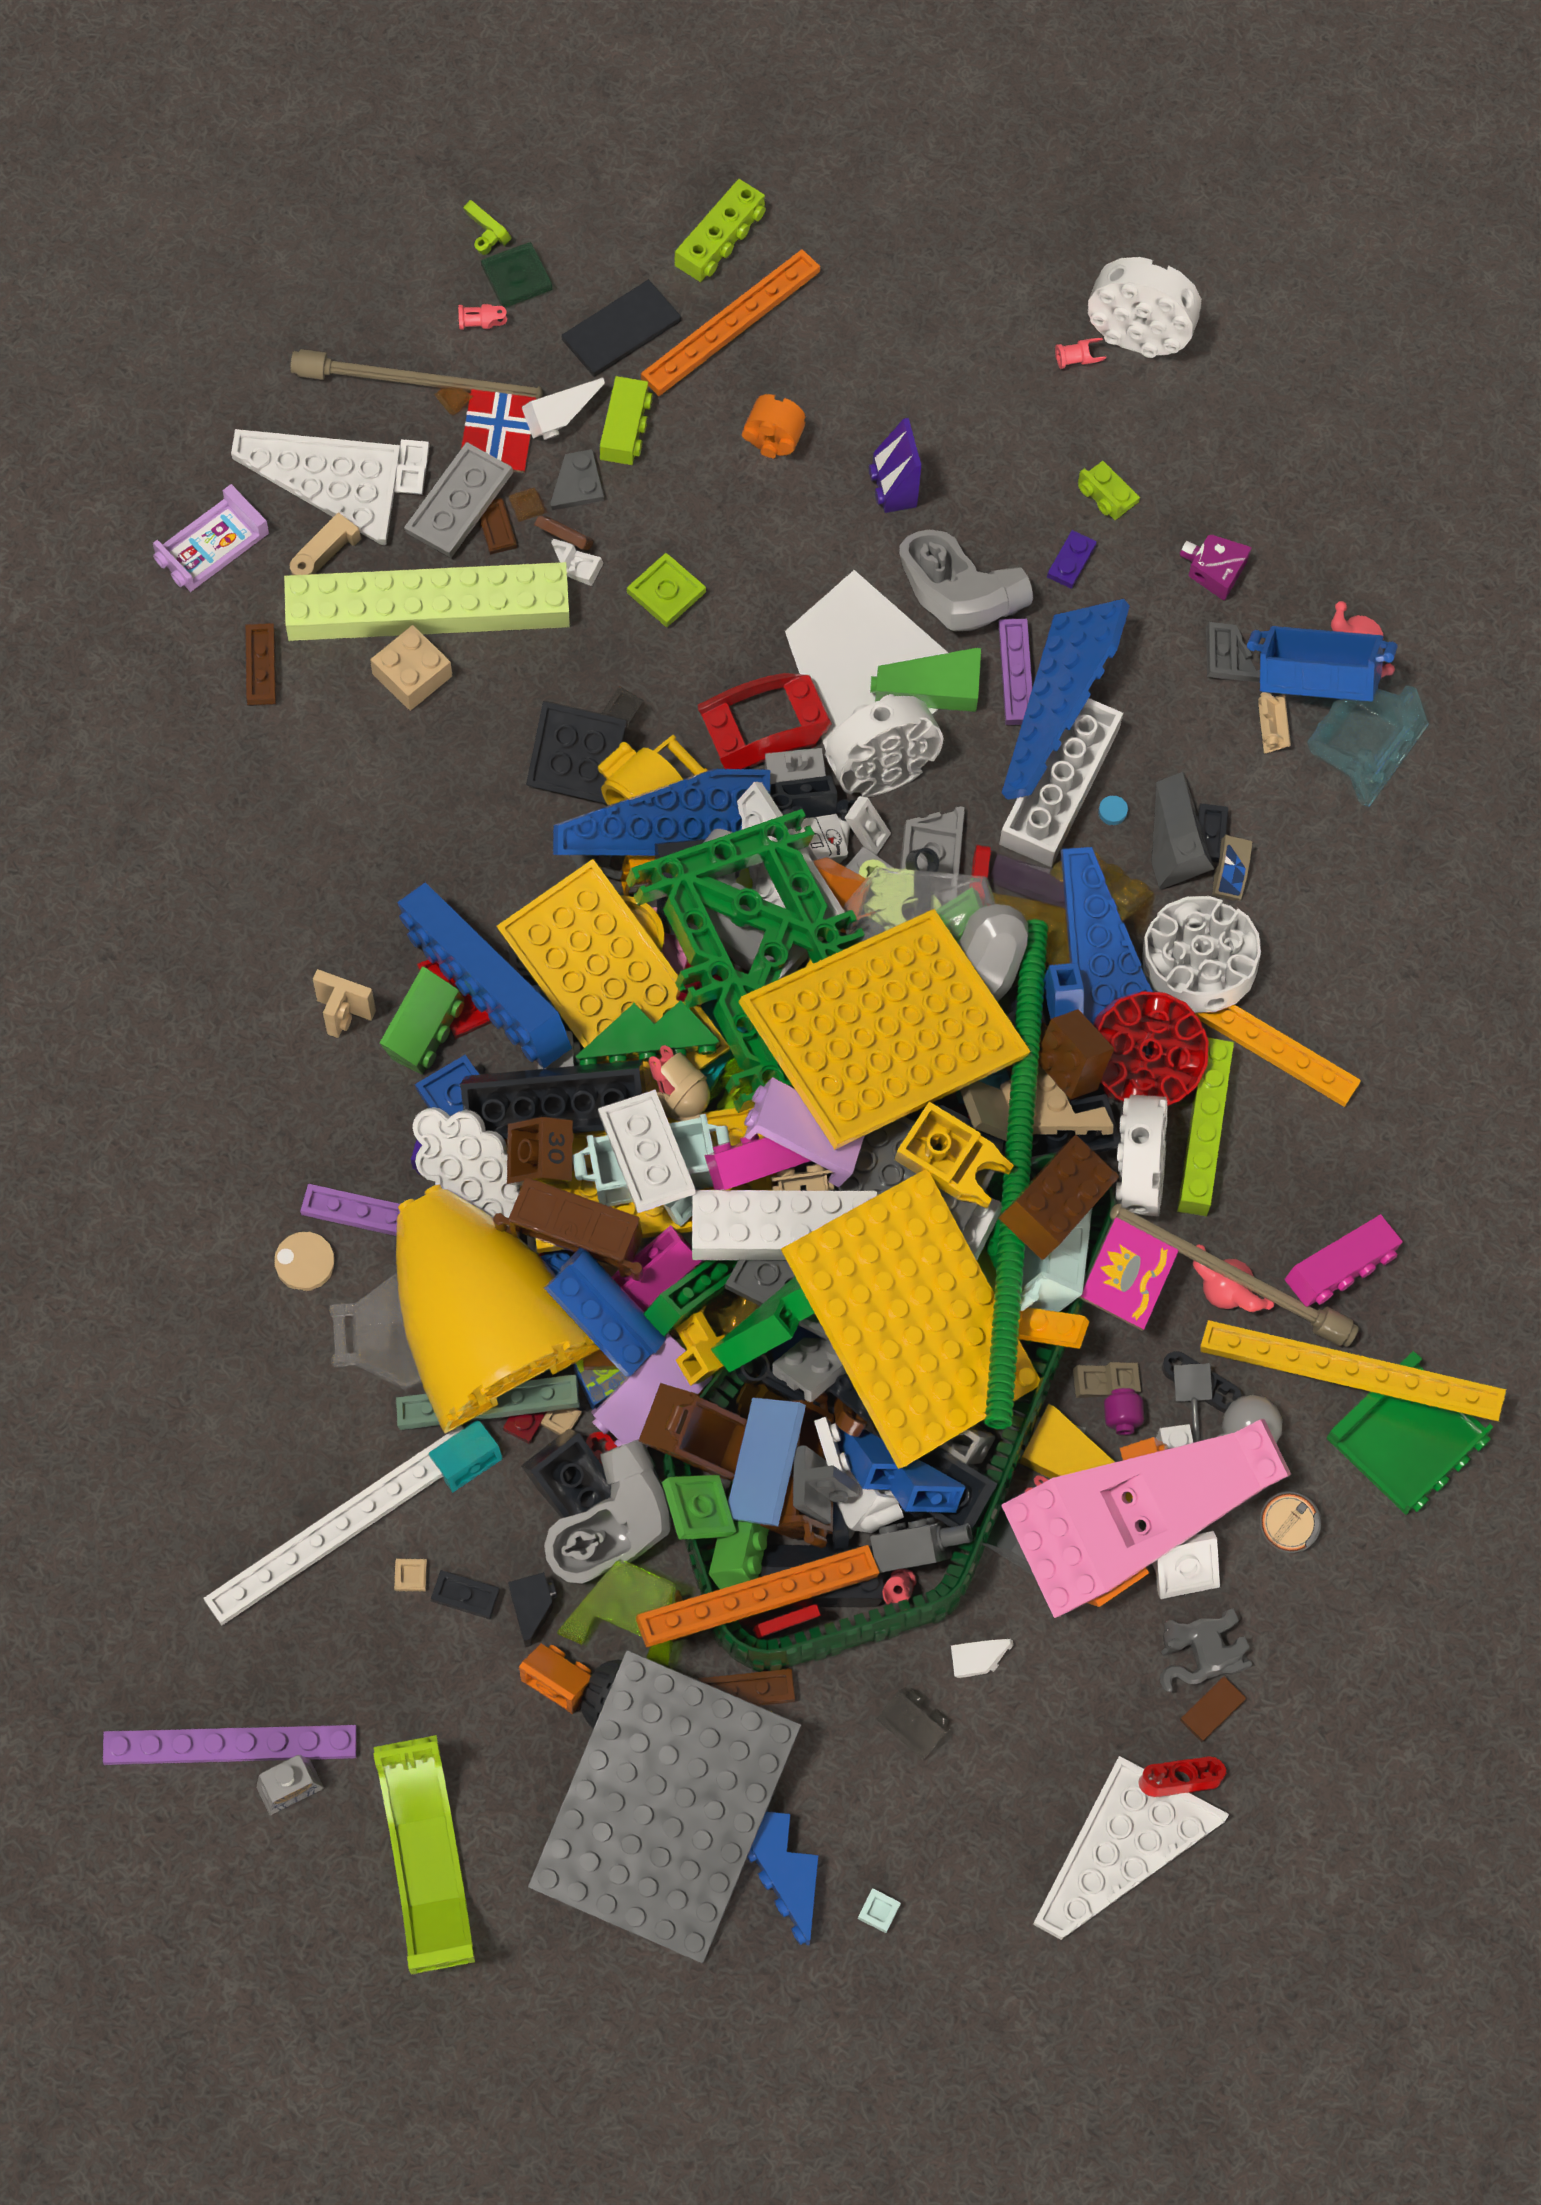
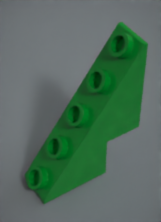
M681 1000L655 1024L633 1003L575 1057L579 1065L597 1064V1062L609 1061V1063L624 1062L630 1058L649 1061L651 1056L657 1057V1055H661L660 1048L663 1045L670 1047L674 1055L681 1052L684 1056H687L686 1052L698 1051L699 1055H710L716 1053V1049L720 1047V1041L689 1008L687 1009Z
M794 1276L711 1348V1351L729 1373L791 1339L799 1322L814 1314L796 1277Z

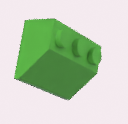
M422 966L381 1039V1046L393 1061L423 1075L426 1068H430L436 1058L435 1052L440 1043H444L448 1038L452 1021L462 1013L464 997L458 989Z

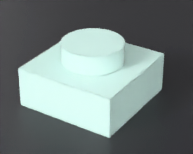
M693 1195L664 1204L673 1222L680 1227L692 1216Z
M872 1888L858 1919L887 1933L901 1903Z

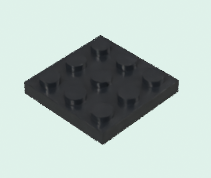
M543 701L526 785L607 804L601 791V787L607 779L597 768L624 741L628 719Z

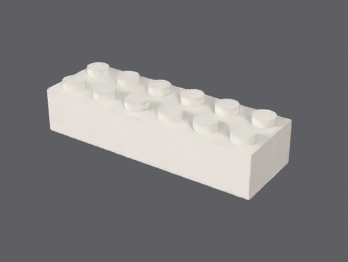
M1088 698L1071 729H1065L1059 740L1062 744L1058 751H1052L1045 762L1048 768L1032 795L1017 798L1002 828L999 845L1052 867L1120 729L1123 717L1122 712Z
M695 1190L696 1194L693 1195L692 1260H786L781 1248L877 1196V1191Z

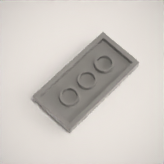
M466 442L405 525V532L452 558L513 474L512 467Z

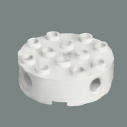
M1142 257L1120 258L1106 264L1095 281L1088 300L1090 322L1109 344L1142 353L1145 357L1153 358L1156 355L1177 353L1192 338L1199 319L1202 299L1195 285L1180 271L1170 266L1166 270L1160 266L1153 265V260Z
M889 694L880 701H876L868 706L861 705L853 711V715L828 737L825 756L844 792L849 794L860 792L863 797H874L899 788L923 773L920 768L928 760L934 761L941 751L944 738L924 701L914 696H894Z
M1211 896L1185 897L1167 904L1151 922L1145 934L1143 944V973L1153 992L1167 993L1184 1001L1195 1013L1217 1012L1236 1004L1251 990L1258 971L1261 955L1259 933L1249 916L1239 908L1235 910L1233 907L1223 904V900Z
M1130 1095V1098H1124L1123 1115L1120 1118L1121 1143L1118 1144L1117 1161H1119L1118 1172L1120 1173L1119 1182H1117L1116 1200L1117 1204H1121V1207L1136 1215L1159 1216L1166 1156L1167 1097Z

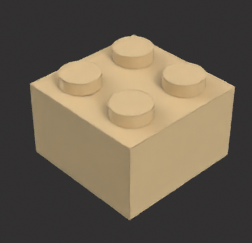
M413 625L370 659L372 674L410 711L452 677L451 662Z

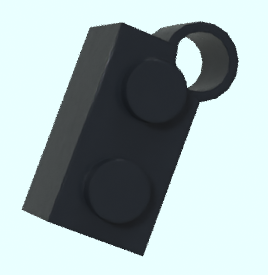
M831 775L775 782V794L771 798L781 813L785 809L797 806L804 809L805 818L837 814V791Z

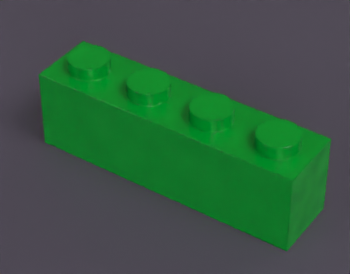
M739 1260L705 1261L662 1292L643 1315L663 1336L667 1335L691 1315L700 1311L728 1290L725 1288V1284Z

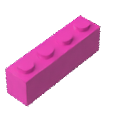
M758 1133L750 1140L744 1136L741 1137V1143L731 1146L730 1142L712 1147L713 1153L704 1155L715 1190H727L811 1161L765 1136L759 1137Z
M1380 1214L1295 1265L1284 1280L1306 1307L1316 1301L1320 1305L1327 1301L1336 1289L1344 1291L1355 1282L1354 1278L1359 1275L1361 1278L1370 1275L1376 1269L1377 1264L1382 1263L1386 1265L1397 1257L1398 1254L1395 1251L1403 1241Z
M670 1225L634 1257L632 1263L638 1262L642 1266L643 1278L641 1280L635 1281L630 1276L620 1277L619 1270L611 1277L645 1312L662 1292L693 1271L701 1260H692V1246Z

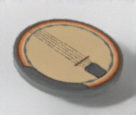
M1286 1491L1276 1494L1266 1502L1261 1512L1260 1526L1264 1537L1274 1548L1283 1552L1295 1553L1307 1549L1316 1541L1321 1530V1515L1315 1503L1306 1495L1299 1492Z

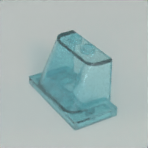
M1406 685L1400 695L1377 689L1372 702L1347 699L1335 701L1329 713L1318 724L1307 744L1313 755L1350 777L1359 803L1370 807L1429 724L1415 687Z

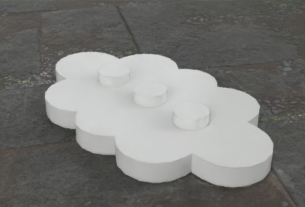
M432 1107L417 1114L413 1122V1131L417 1140L422 1144V1147L416 1154L415 1161L419 1173L427 1180L435 1181V1185L440 1184L442 1189H448L480 1208L491 1217L501 1213L509 1218L522 1186L507 1184V1146L503 1137L497 1132L486 1131L483 1120L473 1111H459L450 1117L442 1109Z

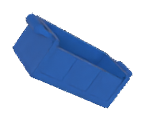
M1278 626L1270 627L1269 631H1252L1247 643V648L1250 651L1257 650L1261 652L1260 691L1370 702L1374 700L1382 676L1383 661L1387 663L1392 662L1398 648L1395 642L1383 641L1382 635ZM1261 638H1266L1264 644H1259Z

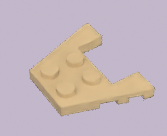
M1038 1065L1034 1132L1032 1134H1057V1130H1074L1076 1135H1087V1130H1102V1135L1113 1134V1123L1105 1107L1075 1114L1066 1094L1057 1086L1045 1070ZM1011 1079L1000 1085V1090L1003 1091L1008 1107Z

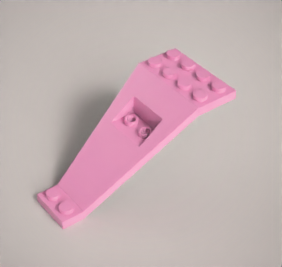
M1260 1419L1235 1433L1052 1478L1001 1506L1054 1618L1111 1591L1264 1488L1290 1476L1291 1473L1265 1419ZM1127 1492H1130L1133 1496L1131 1503L1125 1498ZM1140 1520H1144L1146 1523L1144 1531L1139 1528Z

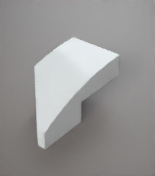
M553 539L551 543L560 563L566 562L567 577L592 586L603 566L601 557L576 551L573 544Z
M989 1640L951 1646L954 1676L962 1678L986 1674L990 1670L994 1672L999 1666L997 1663L1005 1652L1012 1648L1013 1640Z

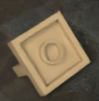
M317 969L313 977L317 1001L326 1004L323 1016L328 1035L339 1038L342 1030L347 1031L352 1020L351 1014L372 1021L376 1008L371 988Z

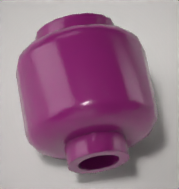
M1130 1388L1112 1390L1111 1395L1107 1396L1104 1400L1106 1426L1116 1430L1118 1435L1133 1434L1134 1429L1141 1427L1144 1423L1142 1397Z

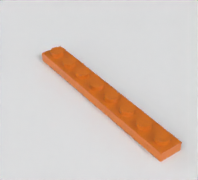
M801 249L641 373V380L648 381V386L658 396H661L820 273V265Z
M869 1545L637 1614L636 1622L647 1648L876 1578L880 1572Z

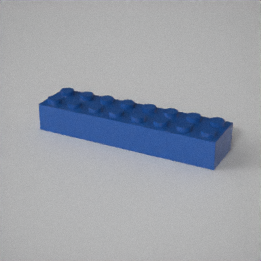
M426 882L397 902L402 912L399 915L400 920L410 931L407 933V936L416 948L421 946L427 959L432 964L437 962L443 975L448 980L453 978L459 991L464 996L469 994L476 1008L480 1012L486 1011L493 1025L497 1029L502 1027L510 1042L515 1046L519 1044L530 1062L536 1061L544 1069L572 1049L559 1012Z

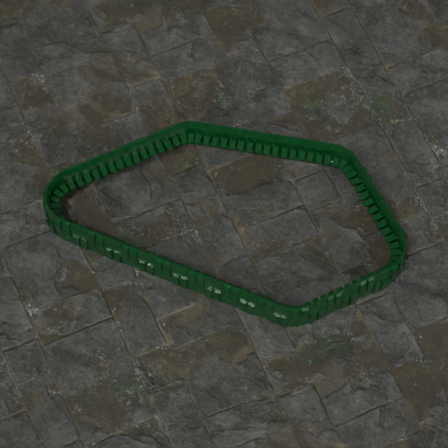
M1049 1153L1048 1155L1031 1160L1030 1182L1056 1153ZM996 1171L985 1193L990 1198L1002 1202V1192L1004 1191L1003 1176L1005 1173ZM1113 1186L1092 1207L1090 1227L1095 1230H1090L1089 1241L1093 1244L1088 1243L1084 1283L1112 1223L1110 1211L1117 1204L1116 1195L1113 1194ZM1077 1298L1065 1307L1067 1310H1061L1060 1312L1079 1315L1085 1301ZM1041 1343L1051 1350L1037 1348L1035 1357L1045 1362L1032 1361L1035 1371L1041 1376L1039 1377V1384L1037 1388L1020 1397L1030 1404L1015 1402L1013 1411L1024 1417L1013 1415L1011 1417V1426L1019 1431L1005 1428L1002 1438L1012 1444L999 1442L996 1449L997 1452L1008 1458L995 1455L992 1458L990 1464L1003 1472L988 1469L986 1473L999 1485L984 1511L986 1513L982 1514L977 1523L981 1527L976 1526L972 1533L975 1541L957 1545L958 1548L969 1555L954 1552L951 1561L959 1566L949 1564L946 1571L947 1574L944 1575L942 1581L933 1590L925 1593L929 1603L925 1602L921 1594L913 1597V1608L910 1607L908 1600L905 1599L898 1602L900 1612L896 1613L893 1604L883 1606L884 1617H881L876 1608L868 1611L870 1617L868 1622L863 1613L854 1615L855 1626L851 1625L847 1617L839 1620L841 1629L837 1631L834 1623L831 1622L824 1625L826 1635L822 1636L819 1627L809 1629L810 1640H807L802 1631L794 1634L796 1640L794 1645H792L789 1636L779 1638L781 1648H779L777 1639L768 1640V1650H766L767 1640H757V1638L749 1635L741 1627L738 1620L711 1628L718 1646L723 1647L735 1661L752 1669V1672L781 1670L812 1659L815 1661L825 1659L828 1654L830 1657L840 1654L841 1650L870 1641L877 1643L885 1640L886 1636L893 1638L899 1636L900 1632L931 1622L935 1624L944 1620L946 1614L950 1615L958 1607L961 1595H965L984 1552L985 1546H983V1543H987L999 1515L1001 1505L1007 1495L1005 1489L1010 1487L1029 1440L1027 1435L1028 1433L1031 1434L1051 1386L1049 1381L1050 1379L1053 1380L1066 1346ZM749 1361L744 1364V1370L751 1375L756 1366ZM723 1366L713 1374L712 1381L700 1395V1398L726 1409L730 1402L722 1394L734 1398L738 1390L731 1382L743 1386L744 1382L737 1377L735 1370L729 1373ZM665 1454V1479L668 1477L691 1476L689 1464ZM684 1539L687 1552H690V1565L701 1595L720 1590L713 1579H710L709 1571L711 1564H705L712 1561L715 1549L701 1551L702 1548L713 1544L712 1539Z

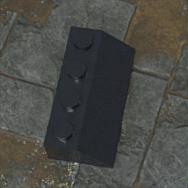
M1107 1094L1069 1101L1075 1114L1105 1107L1113 1123V1134L1102 1135V1130H1087V1135L1077 1136L1095 1153L1118 1149V1144L1121 1141ZM1057 1130V1134H1033L1032 1158L1030 1159H1036L1049 1153H1057L1076 1135L1074 1130ZM1004 1140V1142H1003L1002 1155H1003V1157L1006 1158V1156H1005V1150H1006L1007 1148H1006V1141Z
M767 1545L763 1553L762 1569L758 1578L862 1546H848L846 1549L829 1551L826 1546L821 1549L813 1545ZM869 1546L871 1553L873 1555L872 1546ZM880 1572L876 1578L781 1607H808L814 1604L818 1607H877L883 1600V1572Z

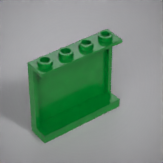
M1414 1351L1399 1364L1424 1370L1419 1365L1422 1358ZM1370 1392L1330 1431L1326 1439L1407 1515L1412 1509L1418 1512L1429 1501L1426 1495L1432 1489L1439 1492L1450 1480L1447 1475L1453 1469L1459 1472L1470 1461L1467 1455L1474 1448L1479 1452L1491 1440L1488 1434L1493 1426L1489 1424L1485 1428L1472 1415Z

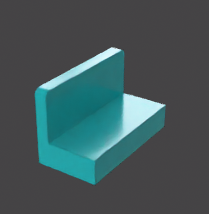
M478 1420L429 1452L430 1459L442 1473L444 1481L452 1493L503 1459L498 1444Z

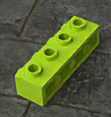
M738 179L675 251V266L699 282H702L706 276H712L722 257L727 258L731 254L735 242L738 239L743 240L749 232L750 225L754 221L758 222L763 217L766 211L764 207L765 195L741 179Z

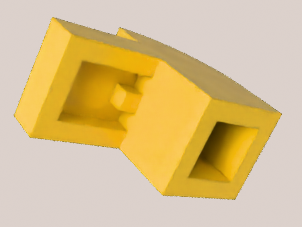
M702 1311L694 1313L676 1328L687 1348V1351L680 1355L676 1362L690 1386L705 1381L724 1366L711 1351V1348L723 1339L725 1335L716 1337Z

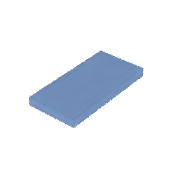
M752 1398L728 1501L733 1521L772 1526L779 1525L806 1408L805 1404Z

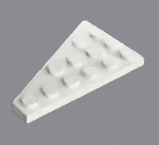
M235 429L231 451L233 460L332 517L339 512L357 526L361 534L380 545L387 544L400 445Z
M754 782L737 801L739 814L742 818V829L783 816L762 782ZM792 829L788 830L790 835L795 834ZM767 836L771 841L778 842L776 838ZM805 849L798 850L801 851L827 904L823 919L845 913ZM764 863L749 867L750 877L753 881L752 889L757 891L763 900L785 908ZM793 886L795 891L803 892L799 887ZM818 937L819 941L821 942L825 939L823 937ZM792 944L779 979L794 973L809 957L805 948Z
M1119 1756L1033 1925L1062 1940L1222 1825L1229 1814L1190 1793L1161 1797L1146 1795L1138 1784L1144 1769Z

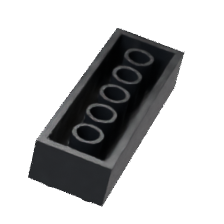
M643 1060L465 1076L460 1084L463 1110L473 1111L478 1114L484 1122L485 1130L497 1132L503 1139H508V1124L539 1117L573 1120V1133L602 1131L605 1129L599 1116V1108L646 1093Z

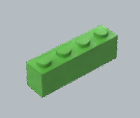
M731 1481V1483H730V1487H729V1491H728V1495H727V1503H728V1501H729V1496H730V1492H731V1488H732V1484H733L732 1481ZM733 1521L736 1532L730 1537H717L709 1575L719 1589L758 1578L762 1569L763 1553L767 1547L769 1529L756 1523Z

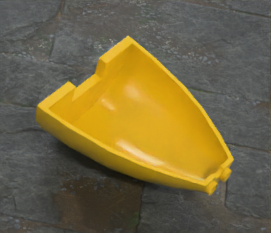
M439 1184L427 1189L424 1193L425 1195L417 1200L408 1199L398 1206L400 1213L397 1216L396 1266L398 1295L406 1338L425 1393L443 1432L446 1434L499 1405L497 1401L498 1396L548 1369L554 1375L600 1350V1348L544 1289L556 1276L546 1262L520 1238L518 1239L505 1231L497 1230L493 1217L450 1190L442 1189Z

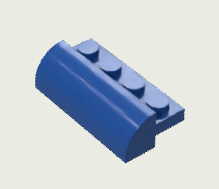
M579 1248L544 1289L625 1377H629L650 1355L655 1354L666 1340V1335L663 1336L643 1315L644 1311L587 1250Z

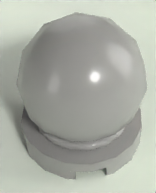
M1256 1395L1242 1396L1233 1401L1226 1410L1222 1422L1224 1434H1220L1217 1437L1235 1433L1260 1419H1265L1277 1443L1282 1434L1283 1419L1277 1406L1266 1397Z

